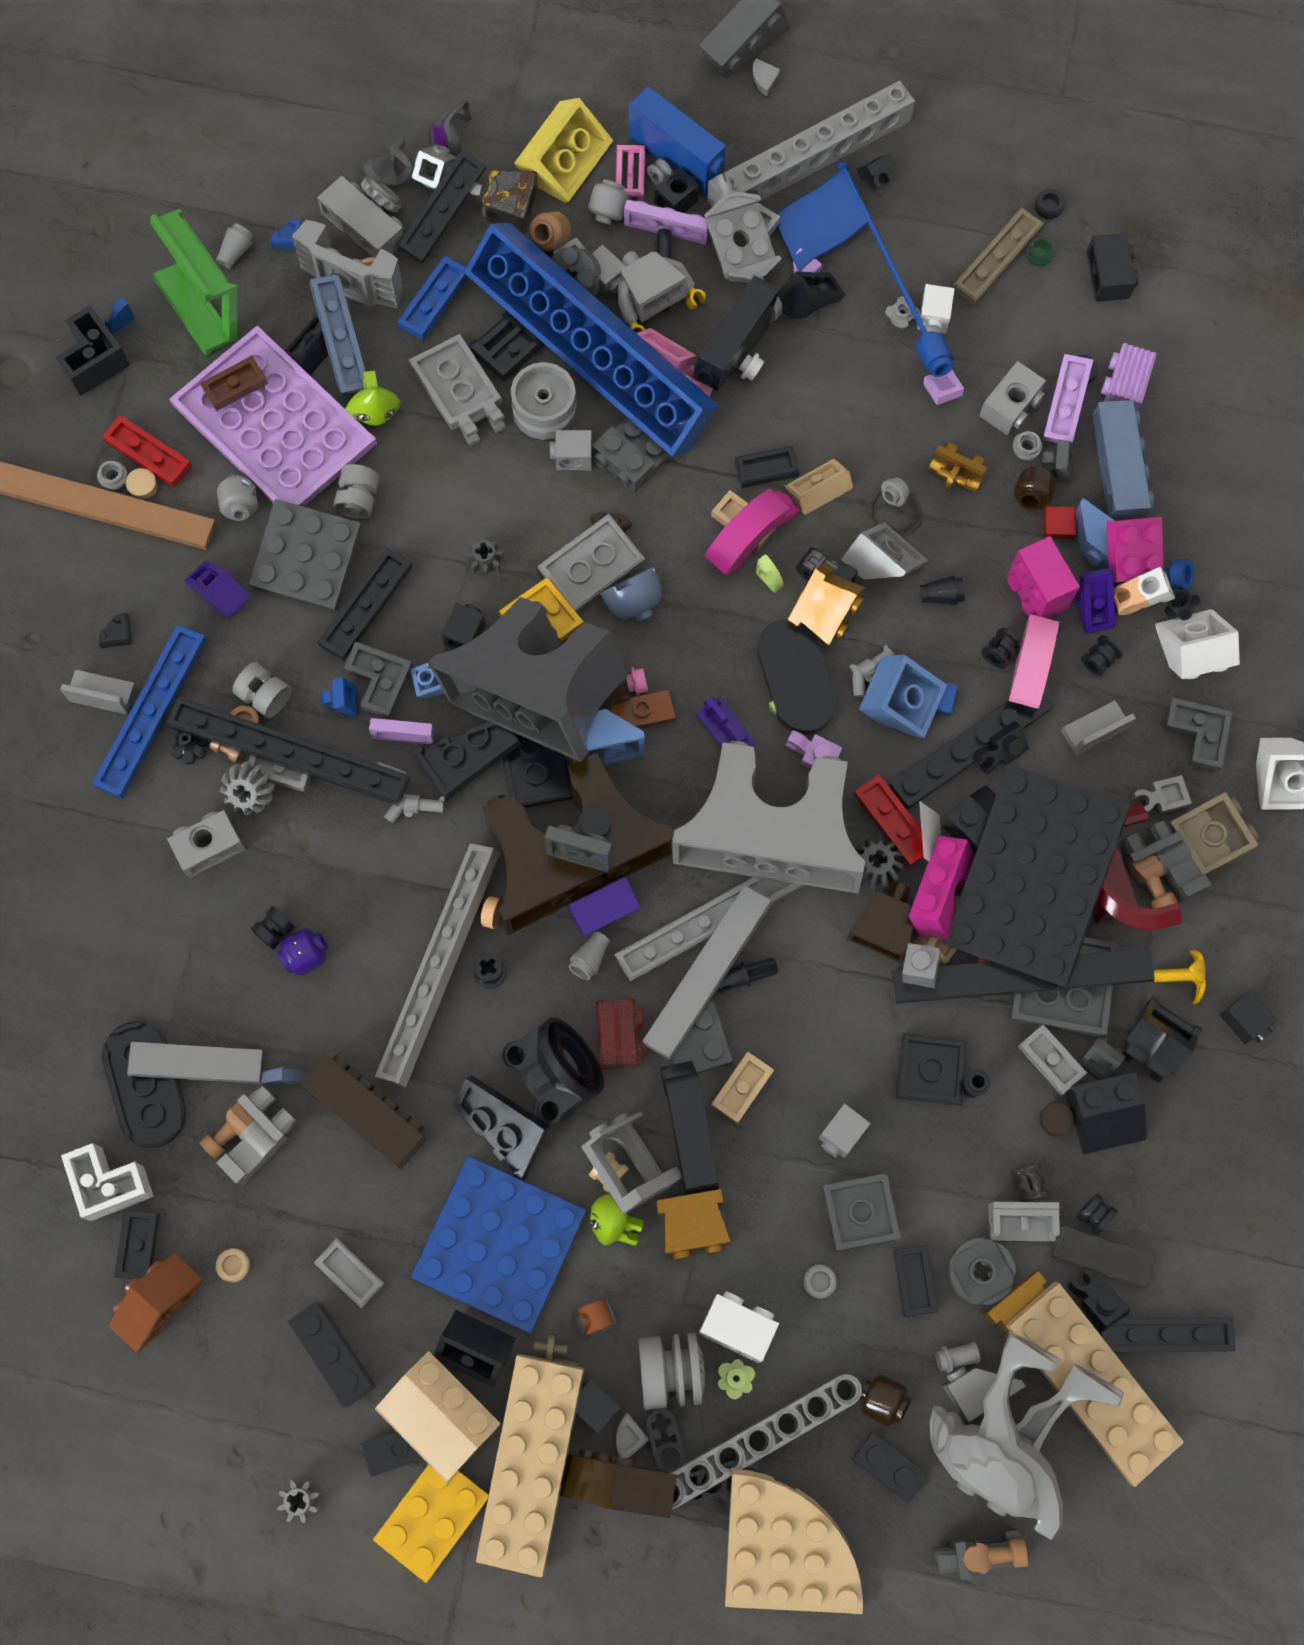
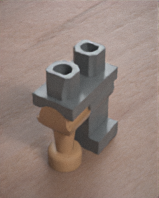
M1164 820L1147 829L1153 841L1148 846H1145L1139 833L1130 835L1121 841L1127 856L1123 860L1126 869H1129L1134 881L1146 885L1154 897V900L1151 902L1152 908L1181 903L1202 893L1212 885L1206 874L1202 875L1195 864L1189 848L1182 841L1183 837L1180 831L1173 834ZM1164 876L1172 892L1166 893L1160 877Z
M1015 1528L1001 1530L1002 1540L979 1542L975 1539L961 1540L959 1538L948 1539L949 1547L931 1549L934 1571H938V1574L953 1573L958 1579L964 1580L971 1579L970 1572L983 1575L992 1570L1028 1567L1026 1544L1024 1538H1020L1019 1530Z

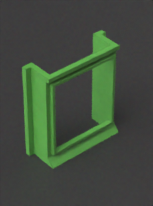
M181 209L159 217L156 214L150 216L152 227L176 260V264L153 273L154 282L205 356H210L211 351L238 340V286L228 283L227 278L186 219H182ZM221 296L222 318L210 303L211 300Z

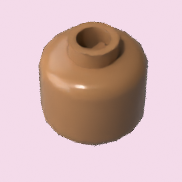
M550 211L538 214L532 220L529 234L531 241L540 250L552 251L569 242L572 229L565 215L560 212Z

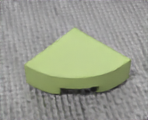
M766 554L758 559L756 574L773 592H778L784 585L776 566Z

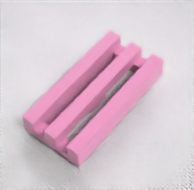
M617 145L616 183L622 185L623 152H628L627 188H624V191L629 195L628 200H632L633 197H638V200H644L645 146ZM634 153H639L638 189H633Z

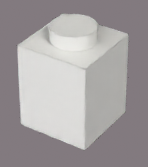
M926 284L921 302L920 317L928 332L933 331L946 334L951 317L955 288Z

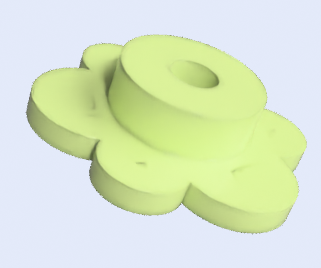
M735 1359L732 1364L723 1363L720 1365L718 1373L721 1379L718 1381V1387L721 1390H726L729 1398L738 1399L742 1393H749L752 1390L751 1381L755 1377V1371L752 1367L744 1366L740 1359ZM735 1375L739 1377L738 1382H735L733 1380V1377Z

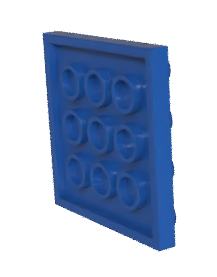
M468 1156L411 1278L531 1334L587 1211Z

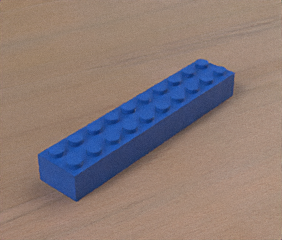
M511 223L490 224L464 273L672 457L689 452L719 405Z

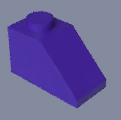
M206 560L184 580L216 612L227 618L238 613L243 608L244 602L249 598L247 593L227 570Z

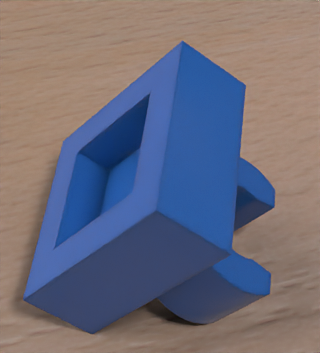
M343 677L333 679L332 691L321 693L322 705H329L330 710H336L347 717L359 715L357 686Z

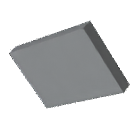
M608 513L537 567L545 578L548 577L577 613L599 597L601 592L611 588L645 562V557Z

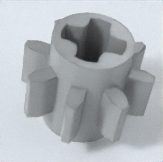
M292 1480L290 1481L292 1490L289 1492L286 1490L279 1491L280 1496L284 1497V1502L277 1510H286L289 1513L287 1522H292L295 1516L298 1515L302 1523L308 1522L307 1512H319L320 1510L314 1505V1498L319 1497L321 1493H312L309 1490L311 1486L310 1480L306 1481L303 1487L300 1488L298 1482ZM303 1493L302 1500L307 1503L306 1507H300L296 1510L294 1508L296 1502L292 1500V1497Z

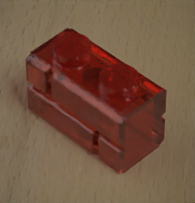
M635 999L596 1002L601 1070L639 1067V1058H645L643 1039H638L637 1027L643 1026L642 1008H635Z

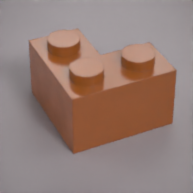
M175 1253L165 1261L158 1259L148 1269L144 1277L136 1276L125 1287L124 1292L126 1296L113 1308L115 1315L108 1327L138 1353L160 1335L170 1316L193 1298L203 1278Z

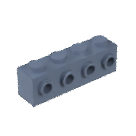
M1133 400L1098 402L1093 412L1092 420L1107 514L1115 521L1146 518L1150 509L1153 508L1154 497L1152 491H1148L1149 467L1143 461L1145 443L1143 437H1139L1138 431L1140 427V413L1135 411Z

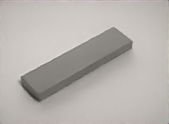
M131 1042L127 1074L128 1076L260 1084L263 1050Z

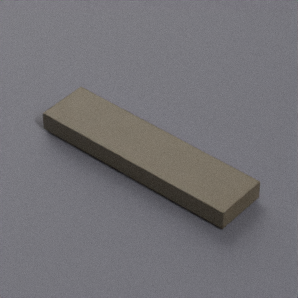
M1021 207L953 284L954 292L975 306L1042 230L1044 223Z

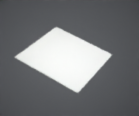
M919 801L924 858L930 862V856L937 837L941 836L940 815Z

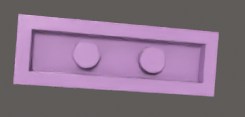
M626 201L624 225L655 233L665 228L671 230L672 237L704 245L707 244L709 229L705 218L702 216L677 212L668 207L652 206L644 201Z
M1064 354L1043 437L1044 441L1054 443L1070 441L1072 446L1093 359Z

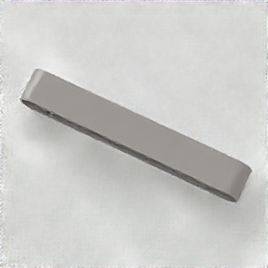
M849 1374L833 1377L669 1472L677 1475L675 1484L677 1496L673 1500L672 1509L681 1506L732 1476V1468H746L855 1404L862 1395V1387L859 1380ZM840 1381H845L850 1385L851 1395L847 1400L841 1399L837 1394V1385ZM812 1397L819 1399L823 1406L822 1413L818 1417L812 1416L808 1411V1402ZM783 1414L791 1416L794 1422V1428L789 1434L783 1433L778 1425L779 1419ZM754 1431L761 1432L765 1438V1445L760 1451L753 1450L749 1444V1437ZM725 1448L733 1450L736 1456L735 1464L731 1468L723 1467L719 1460L720 1453ZM696 1465L702 1466L707 1474L705 1482L699 1486L694 1485L689 1477L691 1469Z

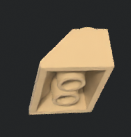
M429 1351L399 1380L375 1408L446 1483L494 1434L501 1424Z

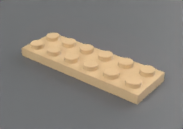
M1053 1282L1005 1325L1009 1331L1061 1359L1055 1372L1040 1369L1057 1392L1061 1390L1073 1364L1081 1366L1124 1392L1120 1406L1087 1399L1074 1401L1069 1407L1130 1485L1136 1487L1184 1443L1060 1283Z
M523 1354L516 1356L476 1557L477 1563L541 1578L544 1576L585 1368Z

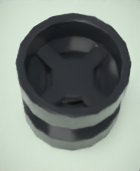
M272 906L266 912V917L262 922H256L250 929L270 949L274 950L280 944V938L284 934H290L296 927L278 909Z

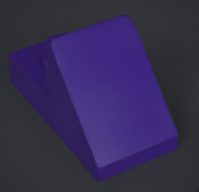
M1106 568L1079 574L1080 591L1076 593L1074 600L1085 633L1114 628L1113 572Z

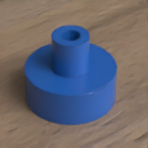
M1176 559L1173 561L1171 568L1164 569L1173 589L1188 590L1191 587L1194 578V568L1190 560Z

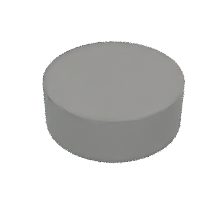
M825 1265L812 1266L803 1277V1287L806 1293L815 1299H824L830 1296L837 1285L835 1273Z

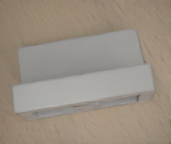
M75 670L71 684H62L60 691L69 702L128 715L137 686L133 682Z
M1114 700L1064 726L1061 732L1074 754L1078 756L1127 731L1136 720V717L1133 713L1125 717Z

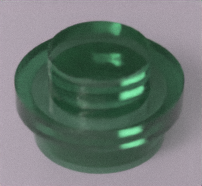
M1038 237L1032 240L1026 248L1027 259L1037 266L1049 264L1055 255L1052 242L1045 237Z

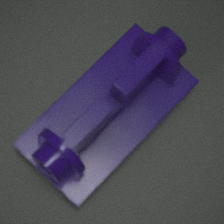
M721 696L717 699L710 697L704 702L705 707L696 712L698 718L721 748L723 742L741 741L751 747L757 744Z

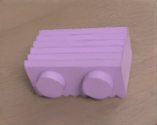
M1127 343L1122 345L1119 353L1113 352L1108 369L1113 370L1111 377L1106 376L1101 389V394L1105 395L1103 402L1133 400L1135 411H1138L1144 399L1157 353L1145 350L1144 348L1140 349Z

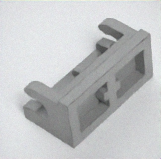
M992 1202L988 1204L989 1240L1055 1242L1056 1236L1060 1234L1059 1202Z

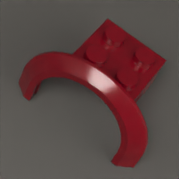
M1141 803L1131 806L1124 828L1147 822L1149 816ZM1119 848L1116 849L1093 913L1095 924L1116 919L1129 927L1140 930H1159L1182 924L1179 903L1159 908L1138 907Z

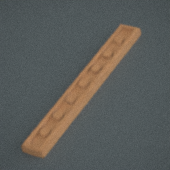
M0 461V494L204 550H207L216 527L215 519Z

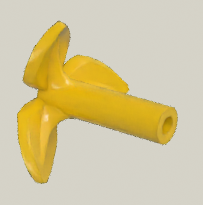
M1189 951L1194 960L1189 968L1154 969V982L1193 981L1197 989L1192 1004L1200 1002L1206 990V968L1204 958L1199 951Z

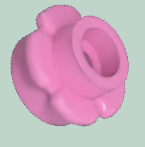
M632 667V674L626 677L630 693L636 691L637 696H640V693L648 692L644 669L634 670V667Z

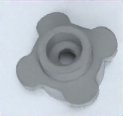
M904 296L899 297L893 306H888L885 310V314L890 318L891 323L901 329L907 328L914 319Z

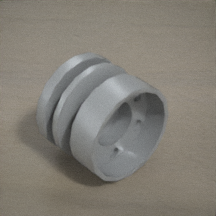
M687 1333V1349L680 1348L679 1334L673 1335L672 1349L670 1351L664 1350L660 1336L638 1338L644 1410L667 1408L668 1392H675L679 1406H685L684 1391L691 1390L693 1405H702L705 1371L703 1353L697 1342L696 1333Z

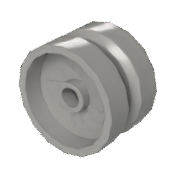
M547 362L534 363L520 370L513 379L510 390L514 421L519 429L531 438L540 440L556 438V430H569L574 423L577 413L575 385L569 373L560 366Z

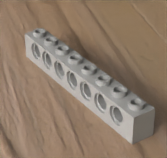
M899 80L730 169L727 173L732 190L760 195V201L911 122L915 100ZM716 177L708 181L707 201L712 207L722 194Z

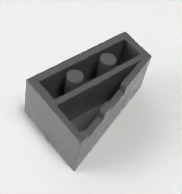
M741 0L699 44L703 56L728 78L790 28L782 4L778 0Z

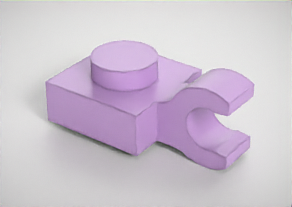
M794 730L791 732L785 745L788 749L804 755L800 764L810 769L816 757H838L842 750V747L816 734L812 741H809L804 735Z

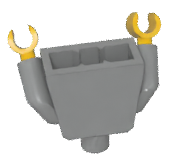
M634 251L628 252L622 259V263L626 267L621 270L622 281L618 284V305L624 322L628 323L632 330L644 331L645 328L637 324V319L644 322L685 297L687 307L692 310L697 308L693 296H696L700 303H703L706 299L703 290L694 288L695 282L685 266L679 261L662 257L657 252H650L640 258Z

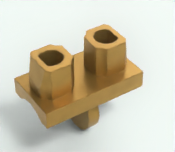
M948 442L944 447L939 445L928 471L947 479L944 488L948 490L955 483L976 493L987 470V467H985L986 460L978 455H972L970 459L960 455L961 450L959 446Z

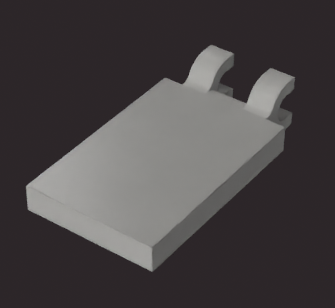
M460 334L409 359L411 368L451 431L460 427L469 446L480 442V438L477 435L478 429L474 423L487 417L495 433L506 428L502 421L504 416L498 406L503 404L502 398Z

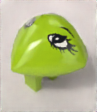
M375 371L363 372L364 379L362 381L364 389L351 398L345 409L358 421L368 426H379L386 423L396 413L401 401L392 391L378 387Z
M610 1193L600 1196L591 1206L590 1221L592 1229L601 1244L608 1246L618 1240L636 1246L639 1234L633 1233L630 1230L641 1232L644 1220L629 1216L627 1213L623 1214Z

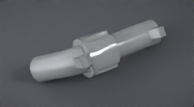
M887 645L883 647L882 653L871 660L867 658L857 665L851 664L849 666L853 672L854 697L865 696L864 681L871 683L882 656L894 655Z
M404 793L400 805L396 806L393 804L384 815V818L394 824L403 810L406 817H412L413 813L418 814L419 811L443 813L445 797L441 796L439 800L422 799L420 795Z

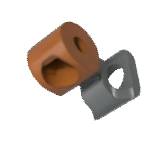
M605 1298L573 1312V1317L583 1340L617 1327V1321L609 1301Z

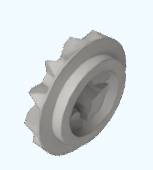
M364 177L361 187L366 194L387 210L398 212L402 207L398 195L378 179Z

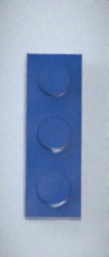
M444 256L398 320L399 328L424 340L468 278L464 273L466 267Z

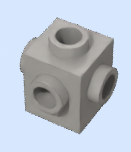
M436 144L419 150L415 159L412 178L421 182L425 187L435 190L456 159V156L449 154L450 150Z

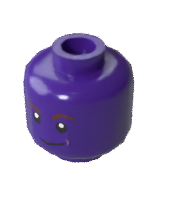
M304 928L282 940L278 956L282 965L289 973L294 972L297 975H304L324 964L326 960L325 950L328 949V944L321 933L315 934L310 929Z

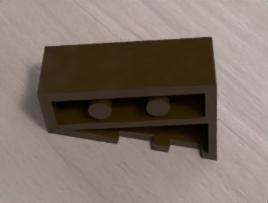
M581 1449L580 1456L568 1454L560 1496L611 1510L670 1518L677 1475L636 1467L635 1460Z

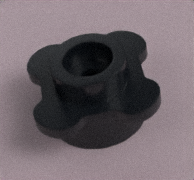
M1187 590L1175 591V599L1167 602L1168 606L1165 608V613L1169 617L1174 615L1180 617L1183 621L1188 620L1192 617L1195 606H1198L1201 600L1198 595L1191 596Z

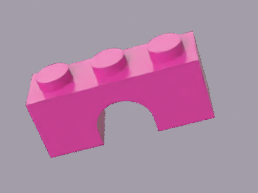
M945 836L937 837L930 856V862L927 864L909 914V918L918 935L948 940L951 922L956 911L954 906L955 889L957 884L965 886L975 857L968 840Z

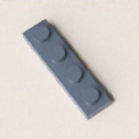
M336 274L310 279L311 292L339 394L342 396L357 393L364 389L362 380L364 379L363 372L366 371L340 276Z

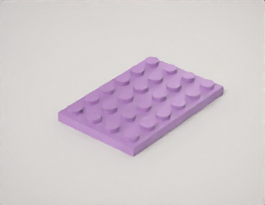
M258 326L253 328L169 399L171 404L247 479L251 480L272 503H274L275 499L305 507L340 476L344 465L356 463L377 444L376 438ZM253 356L265 375L268 384L216 411L200 383Z

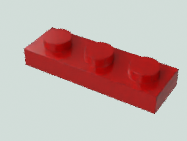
M121 415L102 436L105 443L144 469H148L156 477L173 488L177 486L192 467L188 459Z
M880 774L854 791L853 795L889 842L894 841L895 851H901V859L908 868L924 858L922 829Z

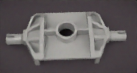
M722 173L716 176L722 193L719 196L720 199L704 214L724 277L731 282L749 283L754 275L764 280V276L781 260L780 255L775 256L758 205L761 197L756 194L735 192V190H732L728 173ZM734 233H741L745 237L746 243L744 247H739L734 243Z

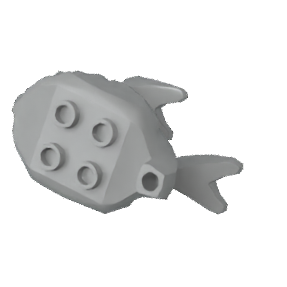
M1010 1331L1003 1348L996 1379L983 1400L984 1418L982 1423L965 1425L956 1412H947L942 1406H933L929 1420L930 1440L935 1454L950 1476L958 1481L957 1487L973 1497L976 1494L980 1495L988 1501L987 1506L999 1515L1006 1516L1008 1513L1013 1517L1036 1518L1034 1530L1053 1540L1063 1526V1501L1056 1475L1050 1463L1040 1453V1448L1054 1422L1074 1401L1088 1399L1120 1406L1124 1392L1081 1366L1073 1364L1061 1390L1052 1398L1032 1405L1023 1420L1015 1424L1009 1396L1016 1371L1029 1367L1055 1372L1061 1359Z

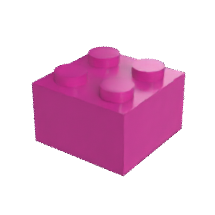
M1051 536L1018 550L1007 574L1008 584L1012 591H1017L1022 600V608L1028 617L1032 614L1049 619L1067 611L1080 588Z

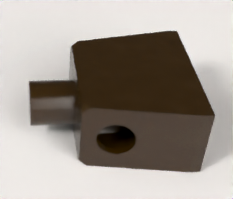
M894 882L888 895L876 891L852 926L847 940L902 963L906 956L907 946L910 943L914 926L909 918L912 906L906 904L911 889L902 883Z

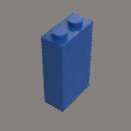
M649 86L629 104V139L637 145H644L645 151L656 160L659 158L663 159L672 171L680 167L685 173L692 174L699 184V193L706 197L708 195V181L724 173L726 145Z

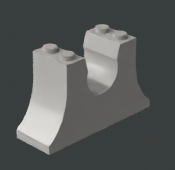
M741 741L723 742L716 780L706 803L693 819L674 830L672 840L673 864L859 894L865 860L856 852L848 838L842 811L843 790L848 762L841 761L840 758L835 756L816 757L808 774L804 797L791 806L774 807L764 803L754 792L756 773L754 747L748 746Z

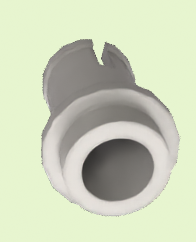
M975 1342L950 1349L943 1346L940 1351L935 1352L937 1366L941 1372L952 1373L954 1368L980 1363V1353Z

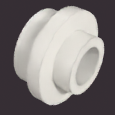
M757 352L753 357L748 354L740 365L739 370L743 372L740 378L743 380L746 377L752 381L763 365L764 361L759 358L760 355Z

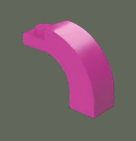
M768 489L749 502L725 526L704 556L724 575H727L741 568L754 548L766 535L778 526L793 520L800 510L787 495L780 491L774 493L771 489Z

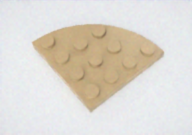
M732 1468L725 1607L863 1614V1594L859 1571L849 1543L839 1526L815 1500L800 1489H793L775 1481L774 1477L766 1474Z

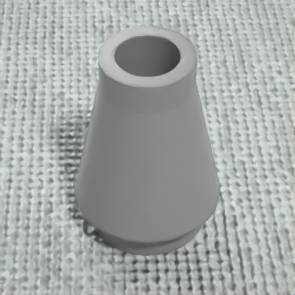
M233 223L232 227H228L216 261L222 266L231 269L234 263L253 244L251 242L254 237L253 234L243 226Z
M594 932L570 957L571 963L568 966L570 971L584 980H590L592 976H596L610 940L602 933Z

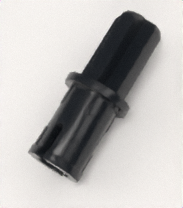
M769 958L746 966L744 962L740 963L741 966L728 971L718 990L719 993L744 985L750 987V982L776 975L778 967L775 959Z

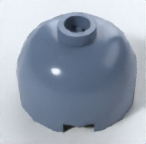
M654 567L600 594L610 612L622 619L635 617L636 621L639 622L653 615L651 609L659 603L662 596V587Z

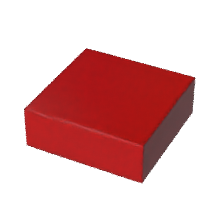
M1045 507L1044 538L1051 536V538L1074 539L1076 536L1075 507Z

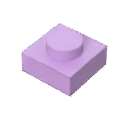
M953 370L941 377H934L930 374L924 378L923 384L936 405L963 396L964 387Z

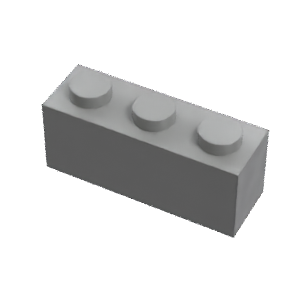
M341 176L317 197L321 214L371 257L375 258L380 249L392 255L400 249L398 244L404 237V227L401 222L394 216L389 217L375 200L368 199L355 182L350 183Z

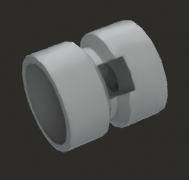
M344 465L338 482L340 488L336 491L333 503L334 510L343 516L353 519L370 518L375 501L373 495L376 494L379 484V474L363 465Z
M253 662L239 674L233 685L232 692L247 704L253 702V709L265 718L270 719L285 706L292 689L291 686L280 678H271V672L258 662Z

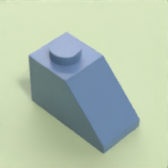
M1083 498L1075 511L1080 553L1085 556V559L1091 565L1106 569L1108 567L1107 521L1115 520Z

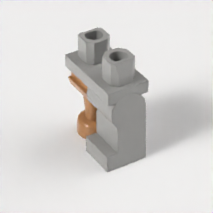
M263 1086L249 1097L243 1094L237 1100V1103L229 1108L226 1115L227 1122L213 1137L207 1134L199 1142L202 1148L217 1161L216 1163L240 1186H244L276 1153L281 1145L283 1146L290 1139L286 1134L297 1122L285 1108H282L272 1119L266 1115L264 1111L277 1099ZM237 1135L242 1141L229 1154H225L218 1160L225 1153L223 1145Z

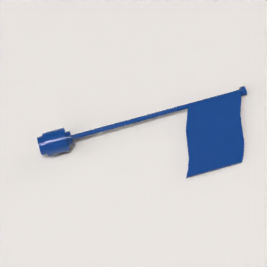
M846 161L840 162L837 165L839 171L818 189L788 205L778 214L780 216V224L777 226V229L798 271H801L813 259H817L844 244L868 224L922 333L916 344V350L927 372L932 373L934 377L944 376L953 369L954 357L942 333L927 331L850 176L848 163Z

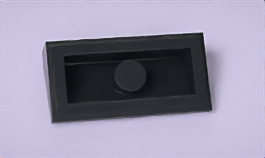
M318 314L285 350L308 374H312L329 355Z

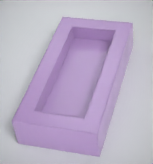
M371 718L369 731L372 739L426 745L434 744L435 732L432 724Z

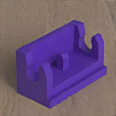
M626 877L567 906L583 936L641 908Z

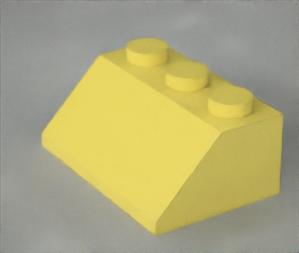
M580 98L559 101L514 164L521 172L535 173L534 178H532L534 179L532 185L562 202L568 203L611 145L613 139Z

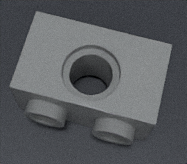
M1017 361L986 399L979 417L1008 436L1014 427L1019 429L1024 424L1029 415L1026 413L1031 406L1036 408L1045 396L1042 390L1046 380ZM1010 398H1016L1020 402H1013Z
M224 810L210 812L202 817L201 822L191 827L189 825L180 827L173 832V836L167 838L183 872L189 879L246 850ZM203 837H212V841L208 846L198 847L199 841Z

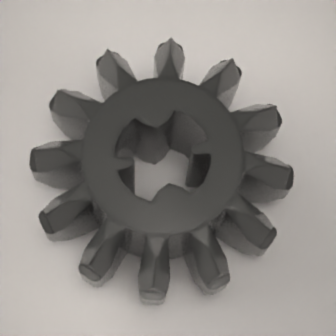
M882 836L878 837L876 844H874L870 837H867L864 841L865 846L857 844L854 848L865 860L861 885L868 880L870 881L869 888L871 890L875 889L877 882H879L883 889L887 888L889 885L888 880L896 882L899 878L896 872L903 869V864L898 862L902 857L901 851L892 852L895 846L894 841L889 842L887 846L883 845L884 839ZM873 858L880 860L879 864L881 865L879 868L873 867Z

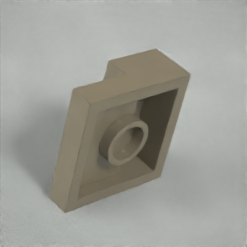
M1226 792L1170 822L1174 833L1180 831L1183 837L1182 841L1189 848L1191 856L1202 875H1207L1226 864L1236 861L1256 850L1259 846L1256 842L1259 840L1256 830L1251 824H1245L1240 816L1243 813L1240 804L1234 797L1229 798Z

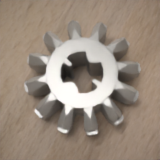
M250 761L244 762L242 765L234 764L221 779L224 784L220 787L219 792L227 795L224 803L231 802L234 805L233 812L242 809L245 816L250 815L253 811L256 813L261 812L265 805H268L273 799L271 792L274 790L275 784L267 781L271 773L263 774L261 772V764L253 768Z

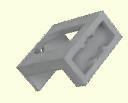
M641 1111L630 1117L627 1113H623L612 1120L609 1127L606 1123L599 1125L589 1132L591 1139L581 1146L623 1214L665 1192L683 1178L677 1167L662 1173L632 1126L634 1122L643 1116ZM605 1140H615L624 1148L645 1181L644 1184L633 1189L630 1193L627 1192L603 1152Z

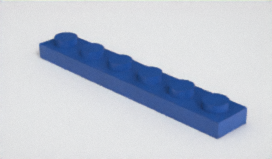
M177 624L92 782L95 788L123 799L207 641L204 635Z

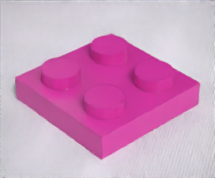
M1162 517L1107 521L1108 568L1113 572V582L1129 581L1159 567L1164 570Z

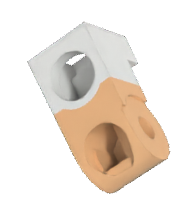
M1161 567L1114 588V603L1119 615H1128L1143 607L1146 608L1161 601L1165 603L1175 599L1167 574Z

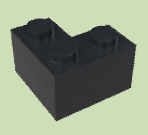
M91 305L65 320L78 344L58 355L56 359L80 396L130 366L122 347Z

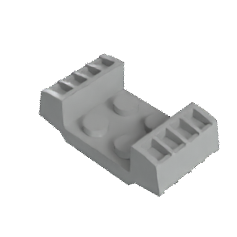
M305 220L292 235L301 269L316 278L339 274L346 297L370 307L379 304L398 309L404 288L398 258L380 249L373 263L368 267L361 260L347 258L333 249L326 225L311 220Z

